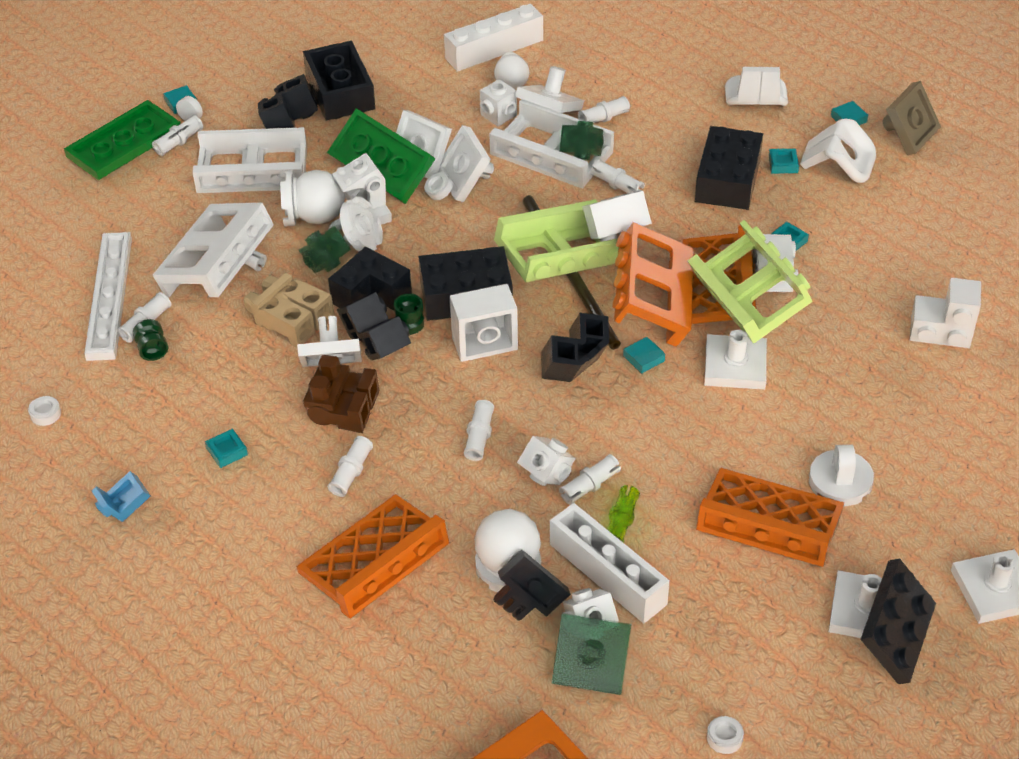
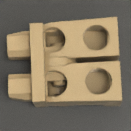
M284 273L280 278L269 275L263 280V292L260 295L255 292H249L244 297L245 309L254 315L255 324L261 327L264 326L271 331L275 330L288 337L290 344L297 347V344H304L315 334V330H319V317L325 316L327 323L329 321L328 316H335L331 294L300 280L292 279V276Z

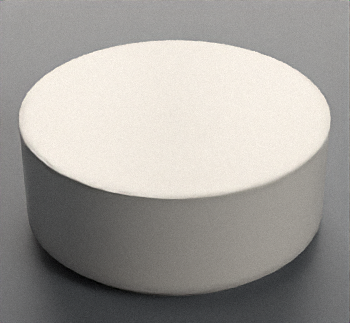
M185 96L176 104L177 113L184 121L192 115H196L199 119L203 115L200 103L191 96Z
M437 172L427 179L424 190L431 199L441 200L451 192L453 183L445 173Z
M51 396L36 398L28 407L31 421L39 426L53 424L61 416L59 402Z
M717 717L708 726L707 742L718 753H734L742 745L743 727L732 717Z

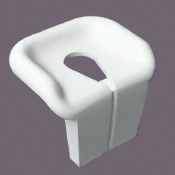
M742 67L741 75L731 77L725 84L726 103L729 106L756 104L786 106L788 104L786 84L780 79V67Z
M840 119L808 141L800 165L807 169L831 158L839 164L853 181L864 183L870 177L876 159V149L870 137L855 120ZM841 140L853 149L855 160L849 156Z

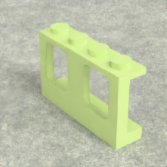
M596 199L498 218L494 236L496 244L499 247L504 246L506 257L525 282L615 264L619 247L616 246L617 239L601 242L600 238L594 239L596 243L573 248L567 242L590 237L582 206L597 203ZM537 247H543L548 251V253L528 256L527 263L518 252Z
M743 220L740 222V225L745 235L706 263L697 254L687 261L700 282L740 329L747 333L748 338L754 344L813 301L807 292L811 287L801 273L796 276L794 274L796 271L786 257L782 260L779 258L781 255L771 241L767 244L764 242L766 238L757 226L751 228ZM753 249L758 250L768 261V264L741 284H734L724 273V270ZM780 281H786L798 294L797 297L771 316L763 317L752 305V302Z

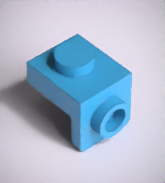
M131 471L107 492L97 486L91 490L97 499L95 503L97 509L104 516L109 517L112 515L121 522L127 519L151 497L138 476Z

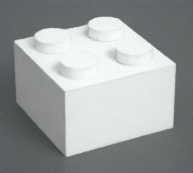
M508 284L450 295L452 339L461 362L518 350L517 306Z

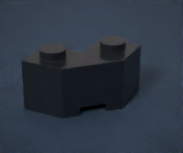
M304 74L279 84L274 89L276 94L269 100L268 98H263L258 103V113L266 129L295 128L294 120L299 118L306 119L318 111L316 98Z
M376 292L337 309L351 339H359L366 346L365 354L371 361L381 359L411 344L409 339L410 331L406 323L400 320L399 316L388 318L386 314L387 306L384 300L378 297Z
M579 313L569 329V337L551 335L541 352L542 379L571 382L596 362L609 344L608 316Z

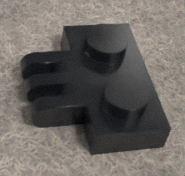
M521 550L498 571L500 580L506 585L496 593L493 600L499 606L503 605L505 611L512 613V616L520 621L534 608L547 617L571 594L565 584L524 550Z

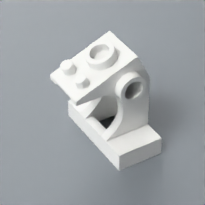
M367 153L356 158L346 166L339 167L332 174L342 192H345L347 201L355 197L364 198L372 205L373 208L369 210L373 218L379 217L381 225L392 222V213L386 206L385 178Z

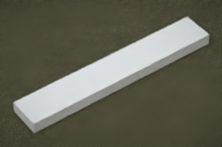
M130 232L102 234L84 352L86 361L116 359L119 341L117 329L121 326L132 244Z

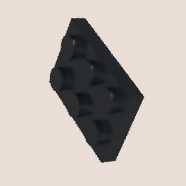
M900 558L889 560L860 640L898 684H905L911 682L936 602Z

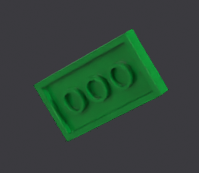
M146 100L64 148L65 155L94 178L100 180L153 148L152 142L159 139L170 131V127L173 125L178 126L181 122L149 100Z
M357 108L327 151L329 155L344 165L367 153L385 178L386 192L404 204L407 203L435 161L432 155Z

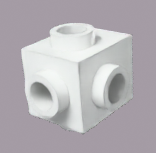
M500 79L481 89V116L496 126H500L517 116V97H515L517 90Z
M532 436L517 463L531 473L529 477L542 486L547 484L560 485L569 476L571 466L576 458L566 452L568 447L559 440Z
M586 588L572 593V599L563 601L565 612L562 613V619L567 631L572 632L577 637L584 638L585 641L601 638L605 635V630L620 625L611 592L602 589L592 591L591 588Z

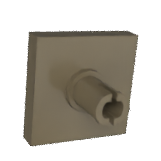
M921 81L911 83L886 109L888 115L883 119V125L887 131L896 130L907 155L916 154L941 127Z

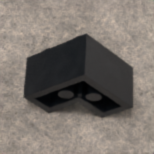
M366 246L328 278L332 303L339 308L376 292L378 297L384 300L386 306L394 311V301L397 297L403 294H412L410 269Z

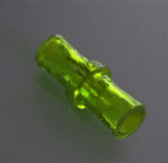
M628 485L620 488L616 504L610 509V521L607 530L623 543L628 526L633 524L635 518L633 511L640 496L639 490L633 486L630 487V491L626 495Z

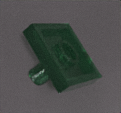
M562 613L551 684L621 695L632 624Z

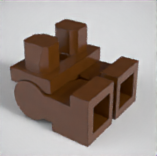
M322 355L303 400L304 407L309 408L307 415L310 420L319 425L327 426L333 424L337 425L338 429L363 434L371 414L370 410L373 409L380 391L376 369L364 368L363 373L350 372L349 365H341L337 356Z

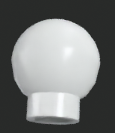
M507 52L497 62L494 76L496 80L500 79L516 90L517 87L524 86L527 82L529 67L522 57L514 52Z

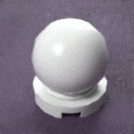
M312 170L296 178L293 177L292 171L280 172L282 180H286L280 181L281 208L285 209V216H288V218H283L284 226H295L296 219H299V217L307 223L323 224L330 222L339 215L345 200V193L342 192L331 173L323 170Z
M513 509L495 511L482 520L474 539L476 574L478 578L481 577L484 582L489 584L490 590L499 592L506 585L500 580L498 571L521 550H524L541 565L539 551L541 546L540 533L535 522L525 513Z

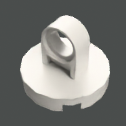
M355 197L344 202L340 209V218L333 221L328 228L327 236L330 242L341 247L351 245L358 252L365 246L376 250V246L383 241V230L379 217L373 218L369 210L373 208L372 205L361 197ZM342 228L345 235L342 239L338 240V232Z
M853 444L835 445L834 450L820 454L811 464L809 485L816 495L819 493L826 498L844 502V506H851L862 502V498L872 491L874 472L870 464L862 456L855 453Z

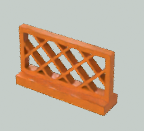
M739 225L738 233L683 239V244L692 248H704L698 256L706 263L707 260L705 259L710 254L717 255L723 251L719 249L721 245L734 243L745 235V232L741 225ZM752 250L733 263L734 266L726 272L724 270V273L736 285L741 284L754 274ZM694 272L692 290L699 284L704 286ZM707 289L700 295L692 291V311L700 304L708 308L704 313L692 314V324L733 319L718 302L712 303L707 300L711 296ZM755 299V300L752 302V305L757 309V307H756V299Z
M720 468L707 497L703 498L700 504L696 530L824 567L828 549L843 511L844 502ZM723 480L737 484L738 487L727 489L722 482ZM760 490L767 492L769 496L758 498L754 492ZM745 494L750 500L739 504L734 497ZM791 499L798 501L801 505L789 507L785 501ZM726 500V502H727L729 505L724 504V503H720V502H718V501ZM776 503L781 509L770 513L765 506ZM823 508L834 513L821 516L817 509ZM757 509L760 514L749 510ZM807 512L812 519L802 522L797 515ZM788 518L791 521V523L783 521L781 519ZM820 527V529L823 532L814 530L813 528Z
M395 494L297 565L298 573L340 605L341 612L351 619L449 544L445 520L436 514L430 518ZM396 507L403 511V516L386 517V514ZM422 524L414 531L407 532V525ZM402 525L401 532L384 533L387 526ZM379 527L378 534L362 535V532L367 528ZM398 542L390 549L382 550L383 543ZM377 544L376 551L360 552V545ZM354 545L353 552L337 553V550L343 546ZM374 560L366 567L357 569L358 561ZM352 562L351 569L334 571L335 563ZM318 564H329L328 571L313 572L311 569ZM348 579L338 588L332 586L333 580Z

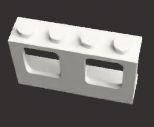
M523 99L519 101V115L504 131L494 128L489 133L491 155L582 189L593 177L590 174V170H596V168L592 167L593 163L597 159L606 162L612 155L614 148V131ZM527 127H534L552 134L544 145L519 137ZM574 143L599 151L589 163L565 153Z
M304 127L198 131L199 158L198 165L193 166L196 193L280 190V181H286L282 180L281 171H292L293 177L299 178L306 172L307 143ZM294 152L295 162L264 163V156L267 153ZM217 154H242V164L211 165V158Z
M262 202L210 204L154 272L153 277L163 294L170 297L180 284H202L209 297H219L274 224ZM221 216L234 217L226 226Z

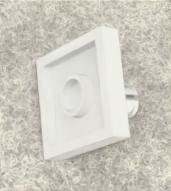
M550 66L545 86H519L515 94L517 98L559 113L580 111L585 101L560 92L566 70L556 66Z
M403 110L396 133L435 158V161L425 174V178H429L439 171L452 128L412 111Z
M462 125L446 150L438 172L445 173L453 183L451 194L454 199L464 202L480 177L484 179L491 177L490 174L493 173L494 166L471 127Z
M328 316L329 331H327L326 317L318 318L320 342L297 344L298 357L302 367L318 366L322 355L337 356L340 364L362 362L359 339L338 341L336 316Z
M733 330L730 336L707 334L704 386L765 390L767 338H761L753 344L748 338L747 333L743 330Z
M1015 549L958 561L952 564L951 572L978 624L1019 615V556Z
M838 570L828 632L861 638L882 580L881 577L875 574L861 575Z

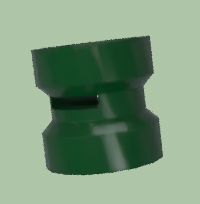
M403 294L397 297L394 301L395 317L399 316L400 320L406 323L410 335L420 332L424 327L422 299L415 294Z
M153 319L143 320L136 324L132 333L135 342L138 344L140 356L147 361H155L164 357L169 347L166 338L163 336L161 324Z

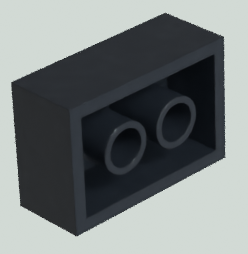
M352 40L303 51L306 78L311 85V89L316 96L326 121L352 115L356 108L363 113L375 110L374 86Z
M710 126L697 174L695 202L749 210L761 159L764 133Z
M504 246L418 256L420 283L427 321L451 318L450 295L508 284L513 296V285Z

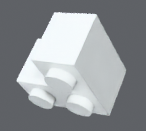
M643 191L626 193L582 206L591 239L600 238L601 242L617 239V233L620 235L622 231L626 232L633 222L641 226L652 224Z
M950 278L946 299L916 295L911 314L910 341L970 348L981 307V281Z

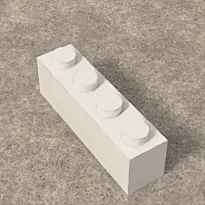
M530 3L445 33V59L458 72L502 56L507 52H513L543 41V15Z
M572 503L550 520V545L599 587L611 592L612 598L643 624L668 604L670 580L578 505Z

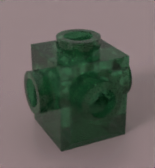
M578 121L577 125H562L560 152L574 155V157L589 161L590 156H601L604 144L603 129L593 127L594 123L589 121Z
M334 226L322 233L317 230L306 237L304 240L307 244L300 248L299 252L303 256L304 263L316 273L323 269L329 272L341 264L339 258L351 249Z

